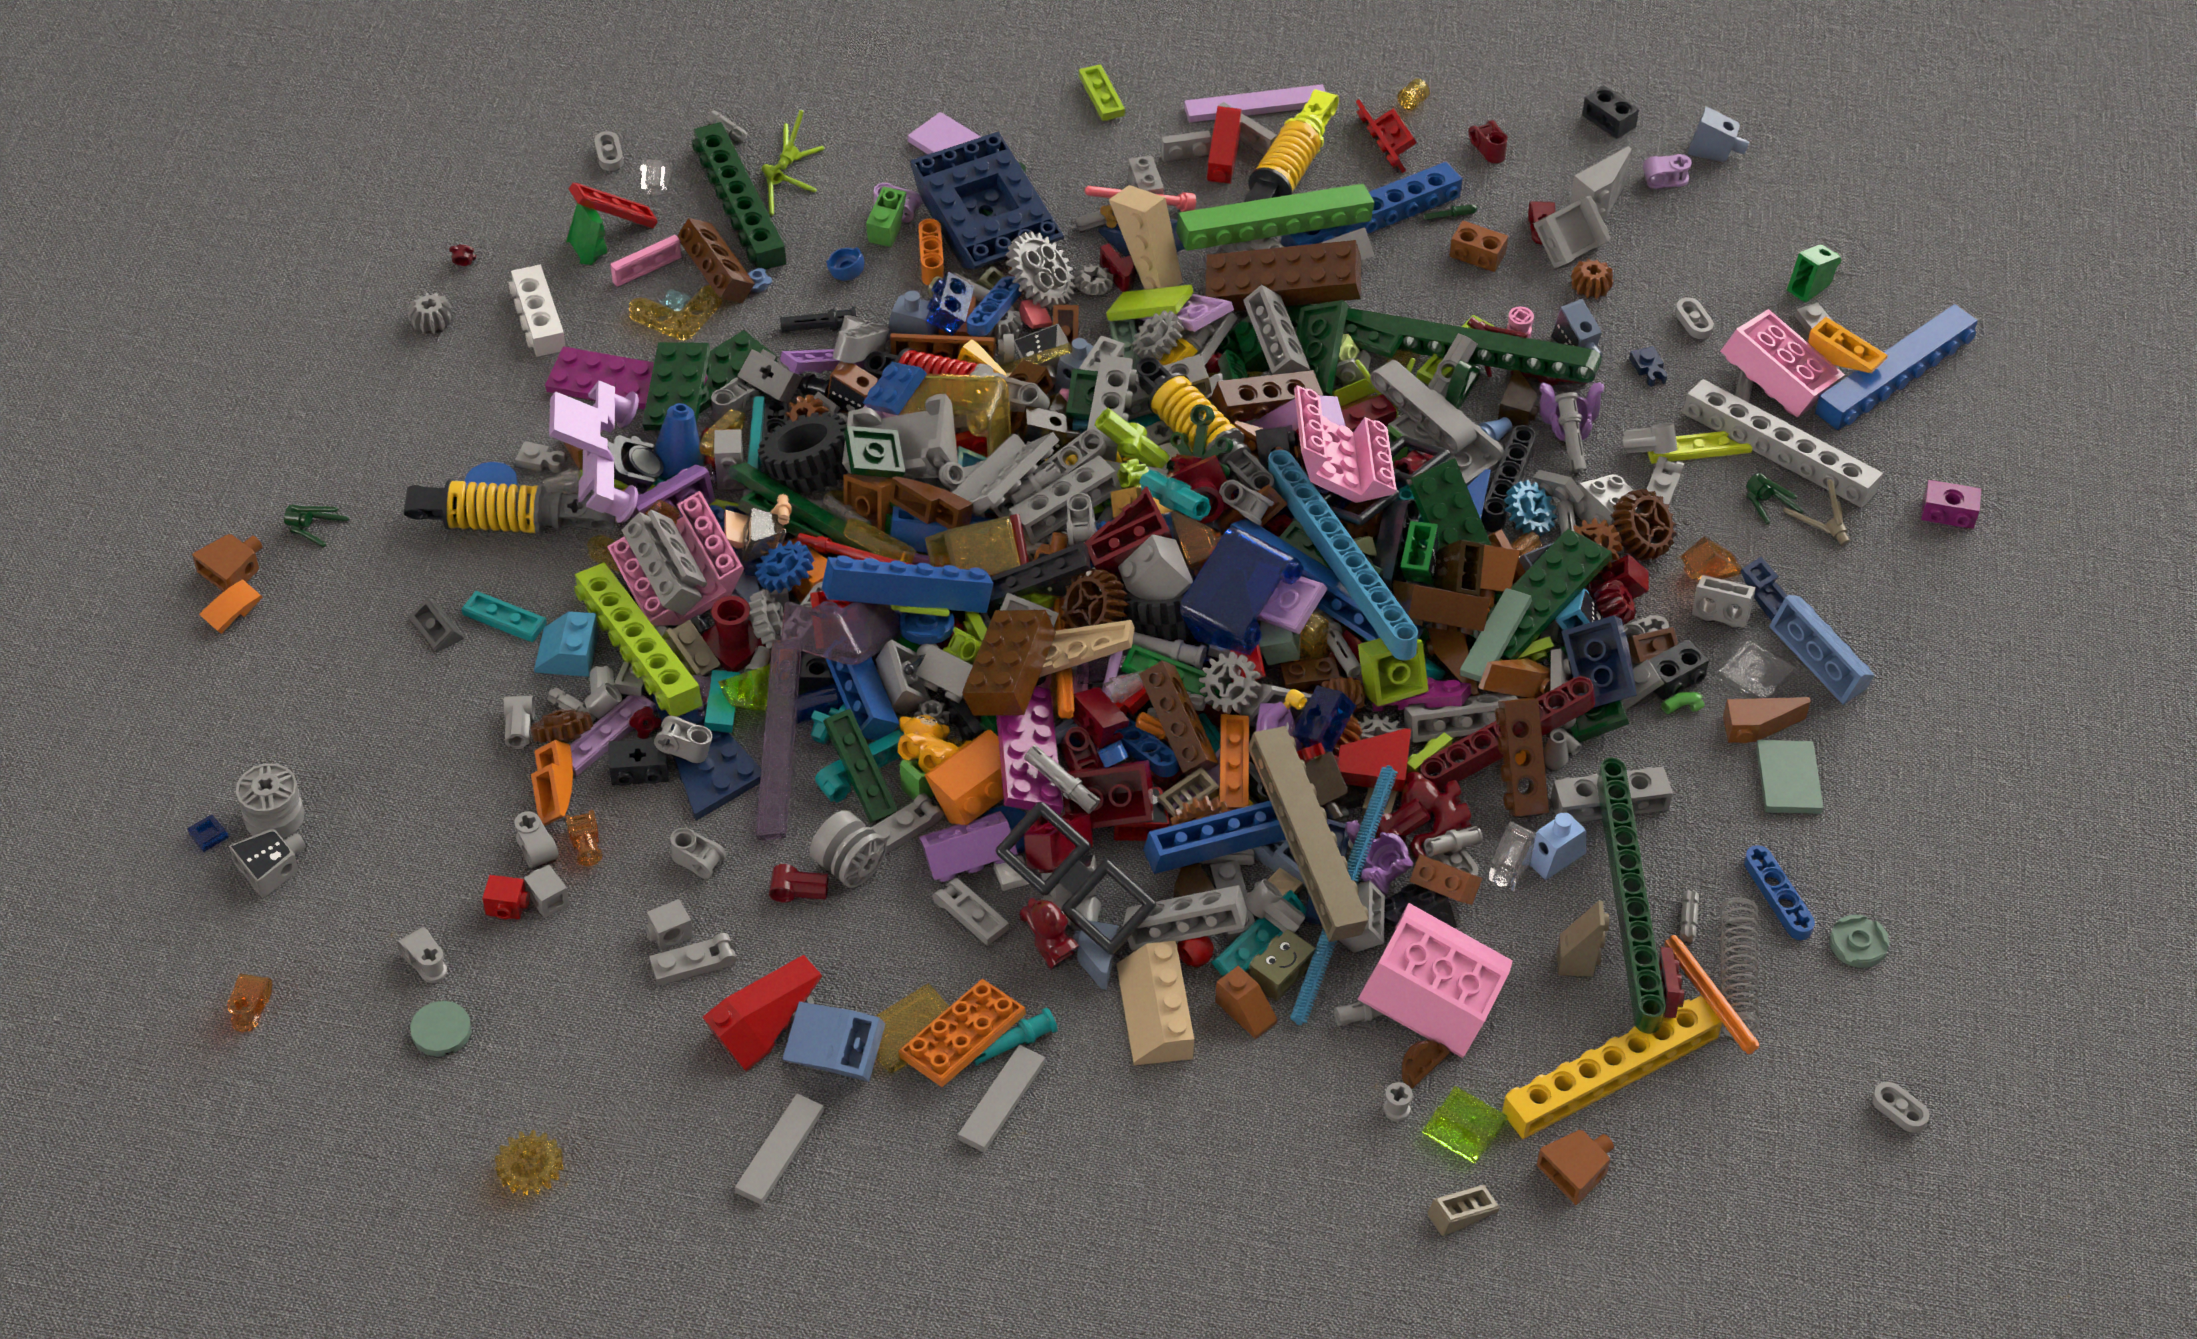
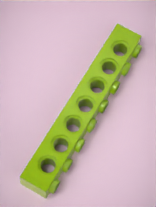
M605 562L576 573L577 585L574 586V591L578 600L585 602L588 613H596L600 629L603 632L607 631L614 647H619L623 660L626 663H631L635 676L643 679L647 692L655 695L659 708L666 710L670 716L678 717L703 706L698 683Z

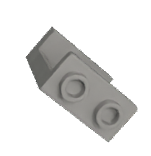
M1591 196L1577 200L1533 223L1554 268L1565 265L1575 260L1574 258L1611 240L1608 228L1604 224L1598 212V207Z

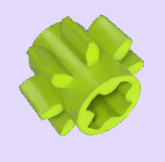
M1138 459L1127 460V463L1120 464L1121 468L1117 472V477L1121 488L1141 487L1139 483L1141 476L1149 471L1146 464L1139 465Z

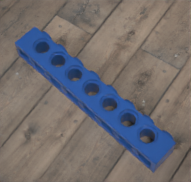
M1447 162L1438 164L1370 191L1369 194L1374 200L1371 221L1282 235L1280 244L1284 247L1318 244L1364 227L1367 234L1459 198L1462 178Z

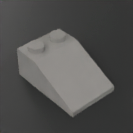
M1628 146L1575 175L1570 204L1584 197L1591 196L1604 221L1625 186L1632 149Z

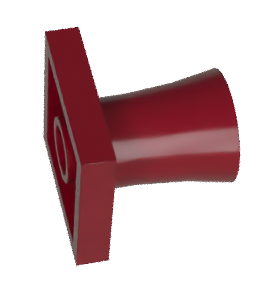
M1216 454L1166 475L1168 478H1174L1190 485L1191 490L1200 495H1205L1204 497L1209 499L1211 509L1208 516L1203 517L1201 521L1193 520L1200 523H1209L1216 520L1222 511L1231 508V506L1223 501L1219 493L1221 485L1227 479ZM1232 492V494H1231V500H1234L1235 497H1234L1233 492Z
M726 596L717 600L712 606L711 613L716 624L701 634V636L720 662L722 668L729 672H739L751 662L755 648H758V646L766 647V644H762L761 638L758 639L754 634L752 622L749 620V603L738 596Z

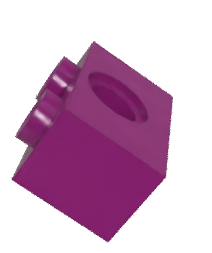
M1928 479L1923 495L1921 520L1974 529L1980 512L1981 488Z

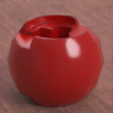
M1208 936L1178 941L1177 949L1179 957L1186 965L1200 967L1210 961L1213 956L1214 946Z

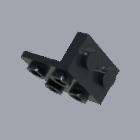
M1408 884L1400 892L1390 898H1385L1384 922L1397 926L1408 903L1449 926L1457 927L1447 896L1417 884Z

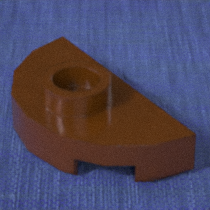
M1433 1040L1418 1041L1410 1046L1404 1055L1401 1066L1403 1082L1413 1089L1450 1053L1448 1048L1444 1044Z

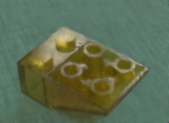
M1009 516L948 529L925 537L930 565L933 567L952 565L966 570L980 568L987 571L991 577L1020 566Z

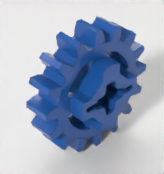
M788 541L786 546H782L779 543L777 548H770L768 550V556L760 557L763 563L756 564L758 571L755 572V575L763 589L767 588L770 593L775 589L778 593H781L784 588L791 591L792 586L801 585L800 580L802 578L809 577L807 571L813 570L814 567L811 563L814 562V558L806 545L802 546L800 541H797L794 545L791 541Z

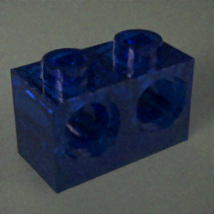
M948 272L943 279L938 278L932 287L934 295L927 305V310H929L927 322L953 336L966 321L975 286L951 272Z

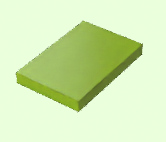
M1192 284L1122 292L1106 312L1108 321L1146 318L1153 317L1155 313L1160 316L1164 310L1167 313L1172 311L1174 314H1178L1194 293Z

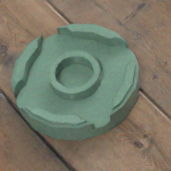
M1848 915L1839 919L1832 928L1829 938L1830 947L1835 956L1845 964L1857 968L1872 967L1879 964L1885 958L1890 942L1884 927L1876 920L1872 922L1867 919V916Z
M449 1001L432 1002L422 1007L414 1015L410 1024L411 1038L417 1049L426 1055L436 1057L446 1056L445 1053L451 1051L453 1053L459 1051L468 1042L472 1032L470 1017L466 1010L460 1005Z

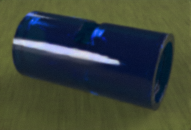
M836 683L819 688L816 691L812 690L789 697L790 710L796 724L812 720L811 716L814 710L829 715L831 708L839 710L844 704Z

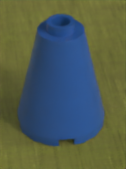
M675 404L667 410L653 449L663 462L664 470L661 475L664 477L672 478V475H678L683 469H688L694 465L703 467L704 458L694 411L685 404Z

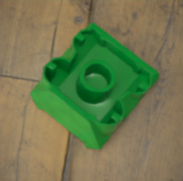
M577 203L566 242H570L580 258L579 264L592 265L600 256L608 253L604 240L605 229L603 220L595 209Z

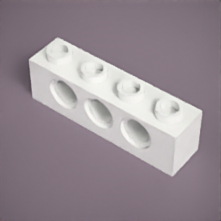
M541 264L511 271L512 281L508 282L511 296L517 297L514 299L517 314L522 313L519 316L522 330L528 331L525 333L528 348L533 347L536 357L561 352L562 347H566L564 332Z

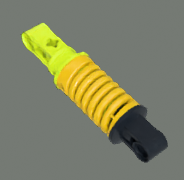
M1314 89L1301 113L1285 121L1284 126L1260 164L1249 176L1248 186L1250 192L1246 195L1244 202L1292 195L1312 160L1324 144L1322 136L1325 132V126L1337 110L1339 103L1338 95Z

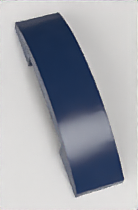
M1759 557L1742 568L1740 572L1746 585L1756 587L1754 599L1772 621L1787 594L1775 582L1779 577L1762 557Z

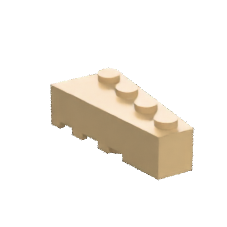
M1128 185L1110 198L1109 202L1143 288L1145 290L1178 286L1183 281L1166 198Z

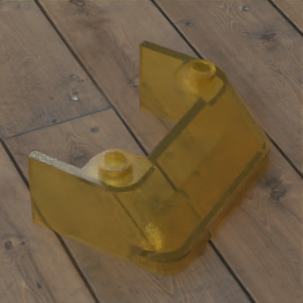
M927 374L897 415L927 411L925 403L929 397L936 394H946L952 402L953 415H966L967 426L970 432L975 436L987 437L988 457L1011 436L1008 385L999 376Z

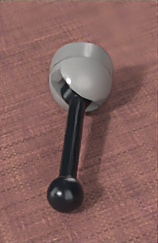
M922 644L916 653L917 660L912 664L905 665L904 672L907 675H912L915 672V668L922 663L930 647L929 644Z

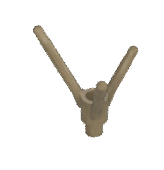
M1831 479L1827 483L1834 517L1826 524L1784 508V513L1815 526L1827 534H1831L1834 539L1838 540L1841 546L1850 542L1846 534L1848 530L1843 523L1841 503L1837 502Z

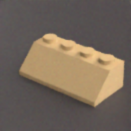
M1176 941L1145 944L1116 965L1133 1065L1193 1059L1194 1034Z

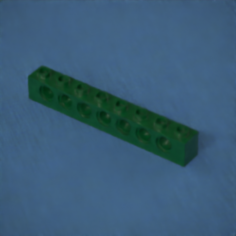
M722 122L695 128V139L691 140L694 153H699L700 164L703 169H707L709 183L715 185L717 199H722L726 216L730 215L731 226L734 231H738L739 242L742 247H746L749 262L754 263L756 269L764 268L765 270L786 265L785 245Z

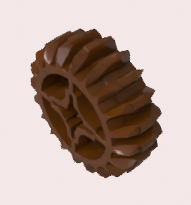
M1640 489L1628 492L1618 499V502L1613 506L1614 512L1610 515L1614 520L1611 525L1615 526L1622 539L1620 543L1621 546H1624V554H1631L1634 559L1639 558L1640 561L1654 560L1669 551V547L1674 544L1672 538L1677 535L1673 530L1677 525L1672 521L1674 513H1670L1668 510L1670 504H1664L1663 496H1657L1655 491Z
M1091 569L1079 574L1078 577H1072V585L1065 586L1067 594L1061 596L1064 599V605L1059 608L1064 611L1061 619L1066 621L1065 629L1120 622L1122 617L1127 616L1123 612L1124 607L1129 605L1124 601V598L1127 596V593L1122 590L1124 584L1118 581V577L1106 570Z

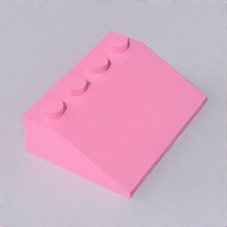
M1769 309L1736 329L1720 351L1731 364L1738 366L1745 372L1748 379L1760 385L1769 397L1775 398L1789 414L1797 418L1818 402L1819 395L1836 385L1845 376L1843 372Z

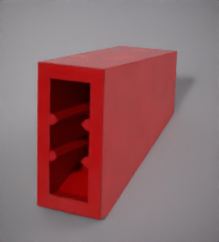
M1217 107L1208 160L1207 181L1231 184L1240 143L1242 109Z
M1404 728L1340 745L1339 756L1334 755V758L1345 784L1375 788L1382 767L1389 765L1398 772V774H1395L1397 777H1394L1396 780H1393L1395 783L1392 790L1402 792L1406 778L1411 729Z

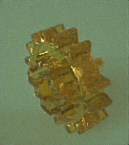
M532 1130L530 1136L525 1137L521 1131L519 1132V1139L507 1138L509 1146H499L500 1155L495 1156L497 1177L501 1178V1183L504 1187L510 1184L512 1193L521 1188L525 1196H527L529 1189H534L536 1194H540L541 1186L544 1185L548 1189L551 1188L550 1179L559 1180V1170L564 1168L562 1150L558 1148L556 1139L548 1140L547 1133L544 1132L540 1137H536L535 1130ZM527 1158H529L530 1163H532V1167L529 1166V1163L526 1160Z

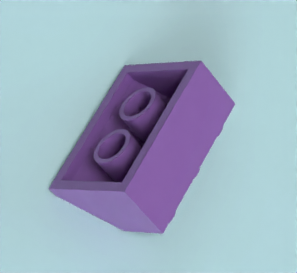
M694 465L688 469H683L671 479L658 483L655 488L646 493L638 495L637 504L631 518L633 519L639 512L649 516L647 513L653 510L671 518L675 522L683 517L677 504L698 491H701L708 505L715 501L709 471L705 467Z
M999 811L977 818L968 825H954L919 836L933 879H940L941 882L956 878V873L966 870L968 873L984 869L985 864L994 861L995 864L1005 863L996 854V848L1011 831L1008 821L1003 813ZM1015 845L1010 850L1014 855L1017 854Z

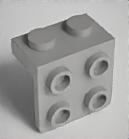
M1615 474L1582 482L1578 487L1585 496L1579 503L1572 502L1574 513L1582 521L1586 520L1588 524H1591L1593 518H1596L1598 524L1603 520H1607L1610 526L1614 522L1610 516L1614 512L1613 506L1621 496L1633 489L1622 477Z

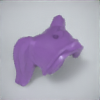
M1600 382L1594 383L1591 386L1586 399L1578 397L1576 400L1578 414L1582 416L1579 423L1582 440L1589 436L1593 426L1592 422L1597 419L1599 414L1601 393L1604 391V384ZM1542 383L1539 389L1542 392L1539 406L1540 415L1543 422L1552 425V431L1561 441H1565L1563 426L1558 422L1560 417L1559 405L1555 402L1553 388L1549 384Z
M1357 820L1347 822L1345 825V830L1353 845L1360 829V824ZM1381 832L1380 838L1373 839L1372 845H1370L1371 848H1369V854H1366L1368 857H1365L1367 860H1364V870H1362L1360 878L1364 882L1371 881L1386 895L1389 892L1390 882L1401 873H1406L1412 867L1413 862L1408 856L1409 852L1402 838L1393 833L1386 834Z

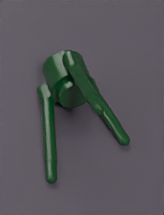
M1762 473L1753 475L1747 482L1746 489L1749 493L1746 497L1753 502L1767 525L1770 524V520L1758 499L1767 500L1772 494L1798 513L1802 514L1804 512L1801 507L1787 498L1790 497L1796 500L1797 495L1769 480Z
M292 504L285 511L284 523L287 526H291V533L299 534L325 547L326 543L306 532L303 528L310 526L312 518L349 521V517L319 513L337 512V507L299 506Z

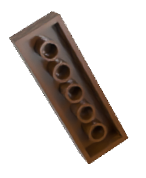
M1356 240L1208 254L1206 257V296L1232 302L1233 311L1247 310L1243 300L1260 285L1280 295L1285 306L1361 299V255Z

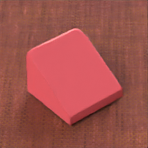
M1033 299L1021 302L1019 312L1022 322L1032 329L1052 326L1053 322L1046 307L1042 309L1040 302L1036 305L1033 304Z

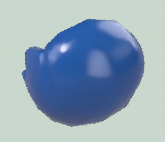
M857 247L854 249L840 248L830 255L826 264L830 274L835 279L850 281L859 277L862 273L864 257Z

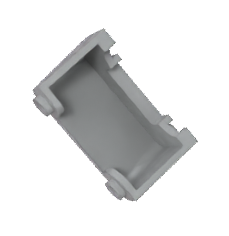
M936 394L929 397L925 403L927 411L882 419L873 409L867 407L852 410L848 413L847 426L898 430L905 467L903 478L912 480L914 478H939V471L942 465L948 462L958 463L952 402L946 394ZM845 441L842 464L851 474Z

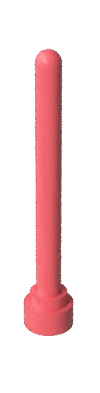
M1087 186L1085 188L1086 195L1112 198L1121 191L1120 189ZM1183 192L1177 196L1157 194L1166 198L1167 205L1176 206L1181 212L1195 209L1196 196L1194 193Z

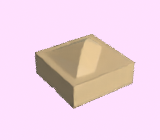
M1281 868L1268 879L1269 882L1279 889L1282 895L1289 890H1292L1296 895L1303 886V882Z

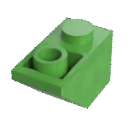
M882 187L866 222L868 242L892 248L901 227L906 200L905 191Z

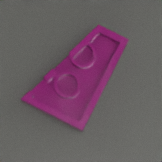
M1427 678L1429 692L1385 705H1398V710L1405 709L1410 704L1424 703L1427 708L1462 706L1471 695V684L1460 683L1458 680L1437 681L1433 678ZM1372 702L1373 711H1383L1385 705L1377 707Z

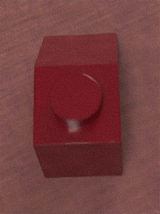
M1628 554L1612 562L1611 568L1605 566L1603 572L1598 573L1585 587L1591 598L1595 599L1596 588L1600 587L1601 584L1620 580L1628 588V592L1632 595L1633 600L1649 592V571Z

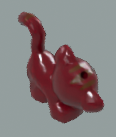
M1415 771L1407 773L1406 785L1401 796L1402 804L1399 806V809L1417 798L1426 808L1429 815H1434L1433 832L1415 835L1409 845L1411 854L1416 860H1418L1419 854L1426 856L1421 848L1426 839L1445 835L1449 830L1460 831L1471 826L1469 821L1471 819V812L1467 804H1459L1461 803L1459 795L1462 792L1456 780L1449 781L1445 785V793H1440L1435 783L1426 779L1421 773Z
M1030 898L1028 906H1024L1019 911L1020 920L1029 924L1035 934V947L1051 970L1063 960L1073 957L1075 955L1074 951L1079 948V945L1075 939L1065 933L1064 930L1068 924V919L1054 902L1048 900L1036 901L1034 898Z

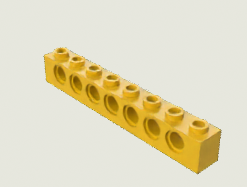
M1702 996L1693 1000L1687 999L1684 1001L1683 1007H1678L1676 1019L1663 1017L1661 1027L1657 1032L1651 1034L1643 1033L1634 1026L1629 1033L1619 1038L1613 1037L1609 1039L1604 1046L1596 1050H1587L1580 1058L1571 1063L1564 1062L1555 1071L1547 1075L1537 1076L1530 1084L1522 1088L1516 1087L1510 1090L1505 1096L1502 1113L1520 1137L1525 1139L1717 1039L1722 1022Z

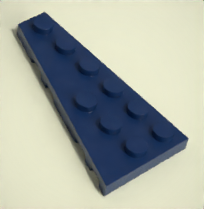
M650 694L662 724L664 718L670 715L666 710L659 708L655 695ZM703 705L678 717L687 722L704 726L707 708ZM711 731L712 741L705 761L701 763H693L672 755L679 777L684 785L688 802H690L695 821L766 780L765 772L728 732Z

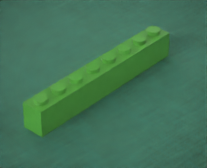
M1364 184L1192 210L1178 213L1176 233L1185 250L1190 251L1371 221L1374 200Z

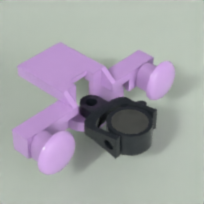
M598 381L588 395L589 398L596 400L595 404L590 406L555 391L550 398L549 436L583 449V475L579 480L578 501L582 502L592 489L594 494L586 503V507L616 516L618 523L626 522L635 510L638 492L641 494L646 493L663 473V462L653 451L654 444L642 442L637 436L627 438L618 435L611 443L608 442V439L601 437L600 433L603 430L611 433L615 428V421L619 428L627 427L638 409V395L631 391L626 397L615 394L614 386ZM614 479L628 485L624 492L614 488Z

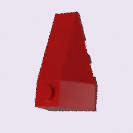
M802 955L728 996L702 1018L713 1035L747 1072L771 1052L775 1046L774 1041L782 1029L786 1030L791 1023L790 1018L796 1011L799 1002L807 1000L822 978V975L805 955Z

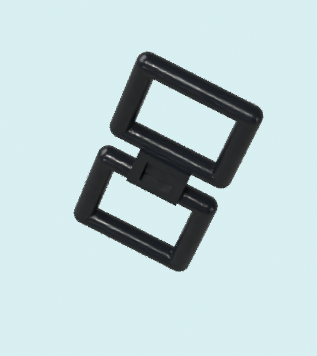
M1401 436L1390 445L1392 457L1404 447L1434 457L1411 475L1393 468L1395 483L1400 482L1408 485L1407 479L1449 459L1451 456L1450 451L1408 436ZM1396 489L1397 491L1393 495L1381 497L1359 515L1330 505L1341 497L1338 494L1329 491L1323 496V499L1338 519L1357 526H1363L1399 498L1400 492Z
M1042 801L1037 802L997 846L996 854L1043 896L1049 895L1058 884L1062 885L1072 894L1061 907L1066 917L1106 953L1110 955L1116 953L1156 908V901L1110 860H1103L1091 872L1079 861L1089 851L1090 843L1046 803ZM1040 816L1044 817L1076 846L1045 881L1010 851ZM1106 874L1142 904L1111 940L1076 910L1078 905Z

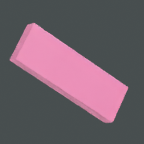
M673 235L611 263L612 282L616 287L621 286L682 258L680 239Z

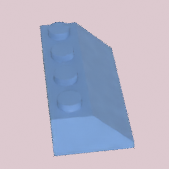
M1788 595L1784 599L1769 627L1843 705L1866 690L1875 676L1870 668L1852 652L1851 648L1833 632L1832 628L1801 597Z

